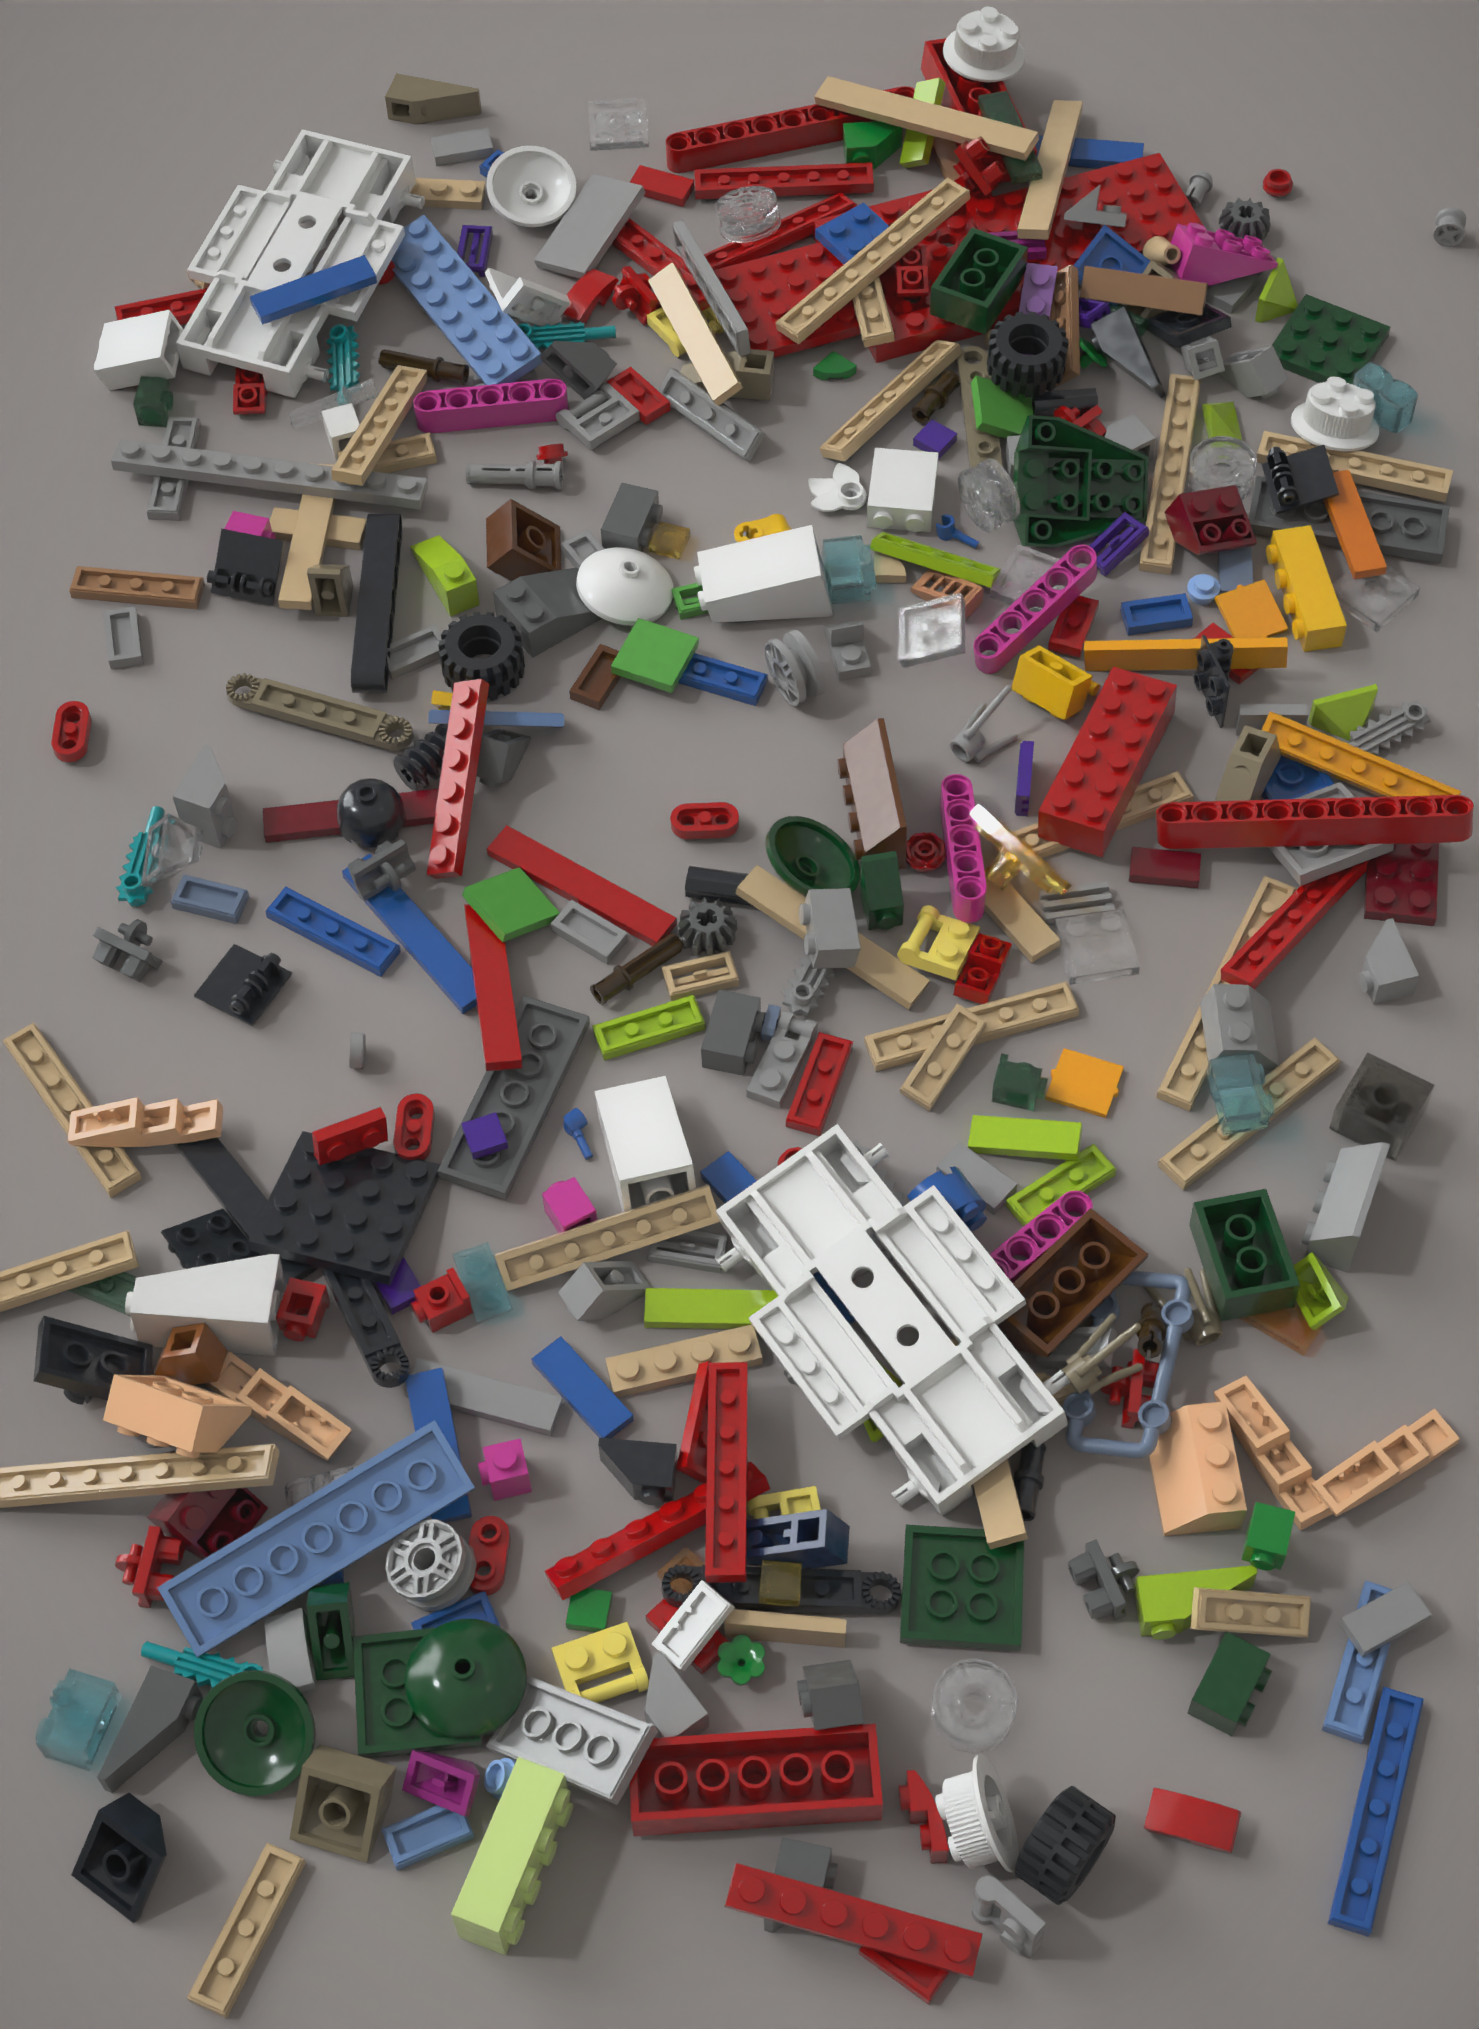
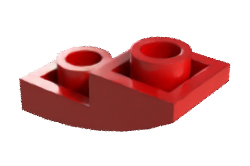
M926 245L914 246L895 262L897 297L928 296L929 294Z
M591 269L566 294L571 304L560 317L575 323L581 322L585 325L596 305L604 306L619 280L604 272Z
M236 367L235 384H233L234 415L264 414L266 412L268 391L266 390L263 374Z
M979 933L968 952L966 965L955 984L953 995L979 1004L988 1003L1004 969L1012 943Z
M915 1770L906 1771V1785H899L901 1811L908 1810L910 1824L926 1823L919 1825L922 1851L929 1850L931 1864L947 1863L949 1852L947 1836L936 1802Z
M1154 1787L1144 1829L1151 1833L1187 1840L1196 1846L1232 1853L1241 1811L1204 1799Z

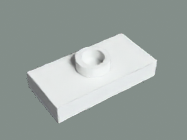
M701 1580L655 1638L652 1645L661 1651L680 1670L685 1671L735 1607L708 1583Z

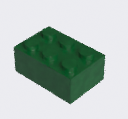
M972 227L931 286L930 315L986 335L1025 277L1028 247Z
M1267 1189L1194 1202L1189 1226L1220 1320L1226 1321L1294 1308L1300 1284Z

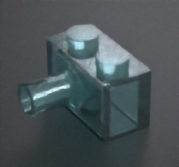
M69 1668L65 1679L60 1680L52 1691L53 1697L50 1696L52 1709L48 1718L44 1717L38 1725L36 1745L46 1758L90 1771L122 1695L114 1682Z

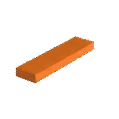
M1350 471L1333 472L1339 495L1323 501L1353 579L1385 575L1387 565Z

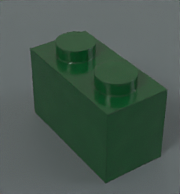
M1226 1631L1191 1700L1187 1714L1230 1736L1233 1735L1238 1724L1246 1727L1256 1706L1249 1701L1255 1690L1261 1693L1264 1691L1272 1674V1670L1266 1668L1271 1654Z

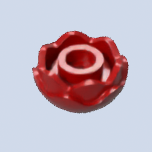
M915 833L906 841V862L917 871H933L941 866L946 858L945 843L935 833Z

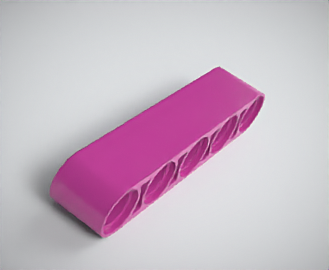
M559 379L424 391L417 394L413 401L417 427L424 433H442L557 421L556 413L563 409L569 410L567 387Z
M1082 544L1071 548L977 636L973 649L975 664L979 671L992 674L1001 670L1094 582L1097 577V556L1093 548ZM1080 563H1085L1089 565L1085 568L1076 567V565ZM1056 585L1065 586V588L1061 590H1055L1052 587ZM1032 607L1043 608L1038 612H1032L1029 610ZM1012 628L1019 630L1014 634L1006 633L1008 629ZM988 650L996 652L991 656H985L982 654L983 652Z
M952 774L943 779L940 797V816L952 908L958 920L972 923L977 922L984 915L987 886L972 783L964 775Z
M1075 1190L1065 1193L989 1255L1009 1280L1014 1283L1090 1208H1093L1092 1200L1081 1191ZM1075 1211L1082 1215L1074 1217L1069 1215L1068 1212ZM1049 1233L1055 1237L1047 1239L1040 1236V1234ZM1023 1255L1028 1259L1019 1261L1014 1259L1013 1256Z

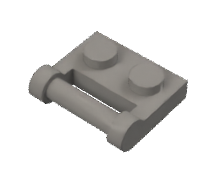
M609 383L598 387V392L569 410L563 409L556 413L559 425L565 430L568 429L590 450L640 420L639 410Z
M988 1875L981 1877L976 1883L975 1895L977 1899L972 1906L974 1920L982 1925L992 1924L1002 1933L999 1937L1011 1951L1016 1954L1022 1951L1030 1959L1041 1946L1046 1922L998 1879Z

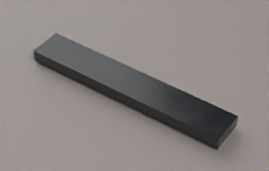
M218 1137L174 1144L249 1239L268 1201ZM280 1258L286 1287L290 1277L302 1280L319 1269L318 1267Z

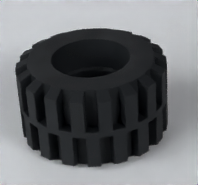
M1023 311L1016 312V316L1009 314L1004 317V322L998 321L995 324V329H992L990 333L987 356V372L989 376H992V382L995 385L1000 384V389L1004 392L1009 390L1012 392V395L1017 397L1019 394H1024L1025 398L1032 397V394L1041 396L1045 394V390L1051 392L1055 389L1056 383L1060 384L1065 373L1069 344L1064 328H1059L1060 323L1056 320L1050 321L1049 316L1045 314L1039 316L1036 315V312L1032 311L1029 314H1024ZM1020 353H1029V354H1033V355L1029 356V355H1023V354H1020Z
M473 612V616L467 617L465 614L459 617L460 621H452L448 624L449 630H443L441 634L442 640H439L438 647L443 677L446 685L452 688V692L455 682L483 679L489 683L487 698L493 701L498 699L500 694L508 695L510 687L516 688L520 684L519 678H523L525 664L521 635L516 630V625L513 622L507 623L506 617L502 615L495 617L492 612H487L486 615H480V612ZM481 654H489V655H492V656H490V657H488V658H484V659H473V658H472V657H474V656L481 655Z
M1074 1786L1063 1790L1043 1813L1023 1845L1016 1861L1015 1876L1056 1905L1067 1901L1085 1880L1107 1845L1115 1827L1116 1815Z

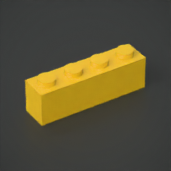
M1311 525L1273 531L1271 543L1266 546V557L1268 563L1274 566L1277 589H1282L1285 613L1290 614L1293 620L1292 632L1295 640L1300 641L1303 652L1341 647L1347 624Z

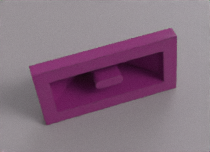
M412 1750L402 1791L462 1816H470L480 1774L472 1761Z

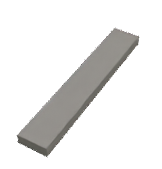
M684 220L674 222L672 227L677 251L738 355L750 354L748 328Z

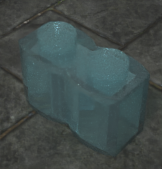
M1370 362L1354 374L1353 385L1373 392L1376 405L1373 417L1382 428L1393 433H1399L1412 422L1418 394L1410 385L1393 379L1392 375L1385 368Z
M861 535L823 539L822 554L831 604L870 600L871 590L876 589V578L874 570H868L867 564H871L869 544H863Z
M1253 1053L1209 1059L1206 1071L1207 1079L1223 1135L1267 1129L1269 1118L1274 1115V1105L1271 1095H1265L1262 1087L1265 1084L1263 1065L1256 1063Z

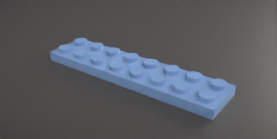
M422 215L404 228L405 236L391 259L395 265V268L392 269L395 276L484 385L515 382L543 363L540 351L508 314L502 312L497 300L425 215Z
M434 1420L157 1588L198 1658L303 1595L310 1588L321 1584L393 1540L418 1522L429 1518L475 1490V1487Z

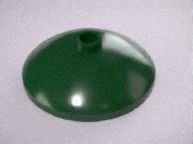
M788 816L776 821L768 831L765 847L769 861L783 882L799 894L806 897L808 890L841 888H850L852 894L857 888L860 881L858 861H856L855 855L848 844L826 825L802 816Z
M479 1619L453 1620L431 1630L418 1642L412 1651L405 1671L406 1695L417 1718L435 1733L454 1739L482 1737L502 1727L519 1708L527 1686L526 1664L516 1641L499 1626ZM461 1664H468L471 1667L466 1674H458L456 1669Z
M243 1671L220 1681L204 1697L195 1718L194 1741L203 1767L221 1786L242 1795H267L288 1786L301 1774L302 1765L313 1753L315 1745V1721L307 1700L290 1681L267 1671ZM259 1721H263L268 1725L267 1734L259 1732L257 1727Z

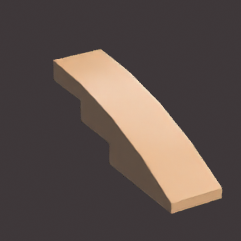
M137 1097L71 1112L68 1143L73 1146L148 1147L221 1137L223 1106L218 1099L183 1106L178 1098L143 1105Z
M230 1351L226 1355L218 1381L206 1383L209 1388L221 1396L253 1406L250 1416L326 1461H329L352 1432L350 1427L290 1385L287 1388L261 1368L258 1371Z
M1247 1375L1214 1391V1398L1217 1402H1226L1230 1426L1266 1484L1284 1509L1295 1511L1293 1522L1301 1531L1333 1514L1311 1486L1315 1482L1312 1478V1467L1291 1442L1290 1430Z
M1433 1409L1407 1427L1404 1424L1377 1443L1374 1440L1313 1482L1311 1486L1337 1517L1423 1468L1459 1444L1460 1438L1437 1410Z

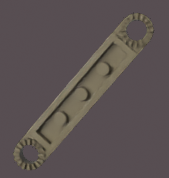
M968 346L963 348L962 354L958 356L957 368L960 378L959 386L971 485L978 493L983 492L982 495H986V493L992 495V492L995 494L997 490L1000 491L1003 485L1004 473L999 436L977 430L971 382L976 375L991 380V376L987 372L988 353L981 347ZM974 357V360L977 358L978 361L980 360V363L969 364L966 360L968 361V358L971 360ZM983 474L984 476L988 474V476L992 475L995 480L986 482L981 480L980 477H983Z
M243 673V675L237 674L236 677L232 676L231 680H228V684H226L229 701L240 708L391 751L403 750L413 741L412 726L404 717H394L387 715L384 711L267 678L260 679L255 676L253 677L251 674L246 675V673ZM248 686L252 688L251 692H248L247 695L246 693H244V696L242 694L238 695V693L235 694V691L240 687ZM399 729L404 731V736L401 735V738L397 737L395 739L393 737L391 739L390 736L388 737V733L392 730Z

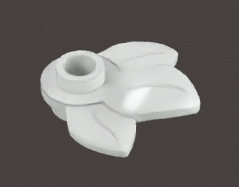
M838 463L834 469L833 478L808 479L810 492L815 497L811 502V506L819 511L857 510L866 502L867 494L859 483V474L847 465Z

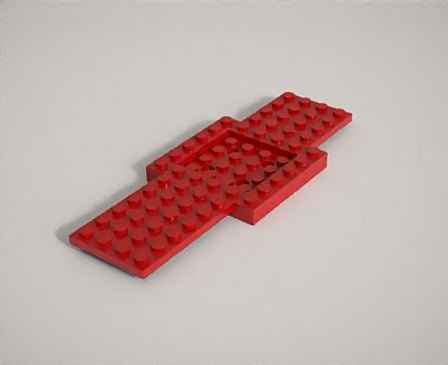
M1160 153L1065 177L1050 235L1045 240L1046 259L1027 260V263L1058 266L1057 271L1076 263L1104 225L1064 220V214L1100 184L1098 210H1103L1104 205H1115L1122 207L1121 212L1128 213L1125 227L1106 226L1141 254H1143V248L1147 241L1155 236L1164 237L1171 243L1177 224L1188 226L1191 222L1204 225ZM964 182L960 184L962 187L969 190ZM977 185L976 188L970 191V200L915 245H926L928 296L897 297L895 263L879 276L895 341L868 347L876 363L926 350L936 340L957 342L982 335V333L930 315L931 286L972 227L987 233L1017 231L1029 187L993 196L990 192L985 196ZM932 190L868 207L890 226ZM842 214L813 221V239L815 244L713 270L748 328L750 349L774 351V358L861 335L852 300L800 344L779 332L775 323L844 265L815 238L816 228ZM943 243H951L953 246L947 247ZM1024 278L989 330L995 329V324L998 321L1004 322L1005 316L1009 314L1016 316V312H1019ZM908 299H916V300H918L919 302H917V303H911L910 301H907V300H908Z

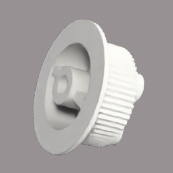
M984 7L981 11H974L961 17L957 23L956 30L947 37L943 47L945 61L955 72L963 77L980 82H999L1009 79L1021 70L1025 60L1024 49L1019 42L1017 25L993 7Z
M1329 377L1326 382L1317 383V385L1312 386L1308 391L1306 402L1296 407L1291 416V425L1300 437L1316 446L1324 444L1325 448L1329 450H1362L1373 445L1379 436V426L1373 418L1376 406L1373 392L1346 383L1340 377Z
M979 1754L973 1760V1771L944 1780L943 1793L936 1795L937 1809L943 1820L947 1819L952 1835L948 1837V1844L955 1862L963 1860L966 1866L972 1869L999 1861L1006 1871L1014 1872L1019 1856V1846L1011 1808L994 1766L985 1755Z

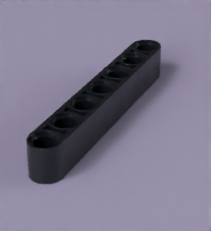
M401 514L367 515L351 664L352 693H387L389 679L387 655L389 658L391 656V652L387 653V648H390L393 638L402 545Z

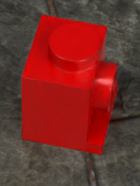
M453 1267L446 1270L447 1274L413 1290L415 1301L410 1303L412 1310L420 1324L425 1321L427 1322L432 1333L473 1314L470 1296Z
M290 1277L276 1314L279 1330L283 1331L285 1337L298 1342L304 1341L306 1336L316 1338L326 1308H329L330 1305L326 1285Z

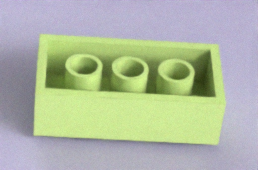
M520 1757L517 1758L451 1913L459 1938L505 1956L510 1944L517 1945L525 1925V1921L521 1917L526 1905L532 1906L537 1899L541 1887V1881L537 1880L543 1865L549 1866L557 1849V1842L553 1841L559 1826L566 1827L573 1810V1803H570L571 1791L567 1788L564 1773Z

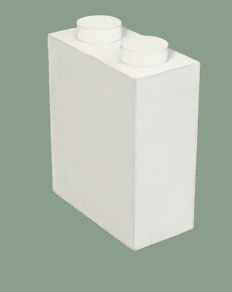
M170 310L104 323L102 336L99 340L97 359L94 363L96 376L102 380L109 391L175 378L179 359L176 341L184 329Z
M875 448L867 505V527L931 532L938 473V452Z

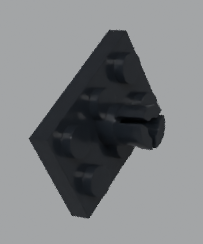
M43 1316L38 1325L33 1381L64 1389L66 1398L76 1404L83 1405L84 1401L88 1404L92 1401L93 1397L108 1401L114 1374L152 1375L153 1345Z

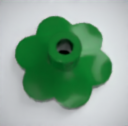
M1081 337L1079 345L1084 353L1080 357V366L1086 369L1092 362H1096L1103 368H1106L1108 366L1106 358L1102 354H1098L1092 343L1087 342Z
M737 1635L732 1642H724L719 1646L718 1656L720 1661L717 1669L722 1677L731 1678L736 1685L742 1686L746 1685L751 1678H759L764 1674L765 1665L762 1660L765 1657V1649L760 1643H752L746 1635Z

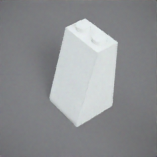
M812 525L697 552L699 566L694 567L698 586H703V591L698 592V598L702 611L708 610L712 623L833 616L825 568Z
M666 1076L594 1091L598 1117L622 1212L696 1189L693 1163Z
M268 1254L136 1278L134 1291L127 1293L125 1302V1313L131 1316V1331L136 1332L138 1341L151 1344L153 1347L164 1348L172 1328L206 1323L228 1352L275 1356L280 1331L276 1314L286 1290L280 1255Z

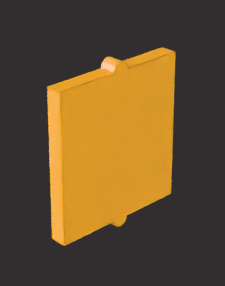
M1265 579L1246 586L1238 585L1236 589L1217 595L1214 598L1234 638H1268L1288 630V626Z
M1063 1048L1056 1069L1051 1070L1052 1080L1045 1100L1106 1118L1113 1097L1118 1096L1119 1089L1117 1086L1124 1066Z

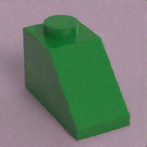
M880 121L843 124L845 164L872 163L873 169H876L902 147V127Z
M1255 1502L1245 1534L1242 1560L1250 1562L1253 1567L1260 1570H1281L1288 1550L1295 1511Z

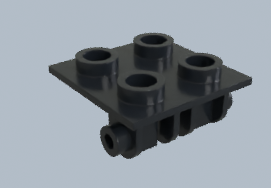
M1324 444L1288 456L1280 447H1273L1269 450L1267 455L1268 462L1263 463L1262 468L1275 514L1339 495Z
M221 529L214 571L209 570L207 574V583H212L211 593L273 605L284 541Z
M1202 635L1200 650L1196 653L1198 665L1197 671L1193 673L1194 683L1197 690L1204 693L1209 715L1211 717L1215 716L1219 727L1222 728L1224 726L1230 690L1228 678L1234 648L1227 639H1220L1217 642L1209 643L1206 635Z
M233 944L194 994V997L253 1026L291 977L292 972L279 965L281 962L280 957L272 952L268 956L264 955L261 957Z
M223 1208L161 1231V1234L169 1243L168 1250L171 1253H175L180 1260V1265L186 1269L261 1256L259 1252L249 1250L247 1237Z

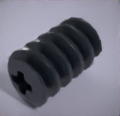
M439 724L436 726L435 732H428L424 740H417L414 747L405 749L404 755H397L394 758L393 763L397 774L411 790H417L416 783L423 788H427L429 786L427 775L433 780L439 779L440 775L437 768L442 770L448 724Z

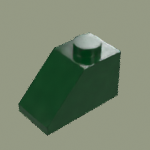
M896 851L861 857L860 898L868 930H886L903 925L904 903Z
M350 1582L314 1586L309 1589L306 1607L316 1681L355 1676L353 1650L355 1619Z

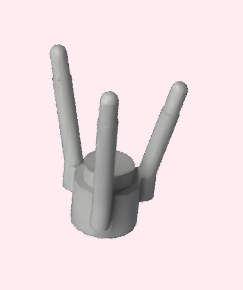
M1007 685L987 708L985 703H981L960 733L951 740L950 748L961 761L969 762L974 759L979 763L988 754L1018 738L1017 734H1012L983 749L985 737L978 730L1012 690L1010 685Z

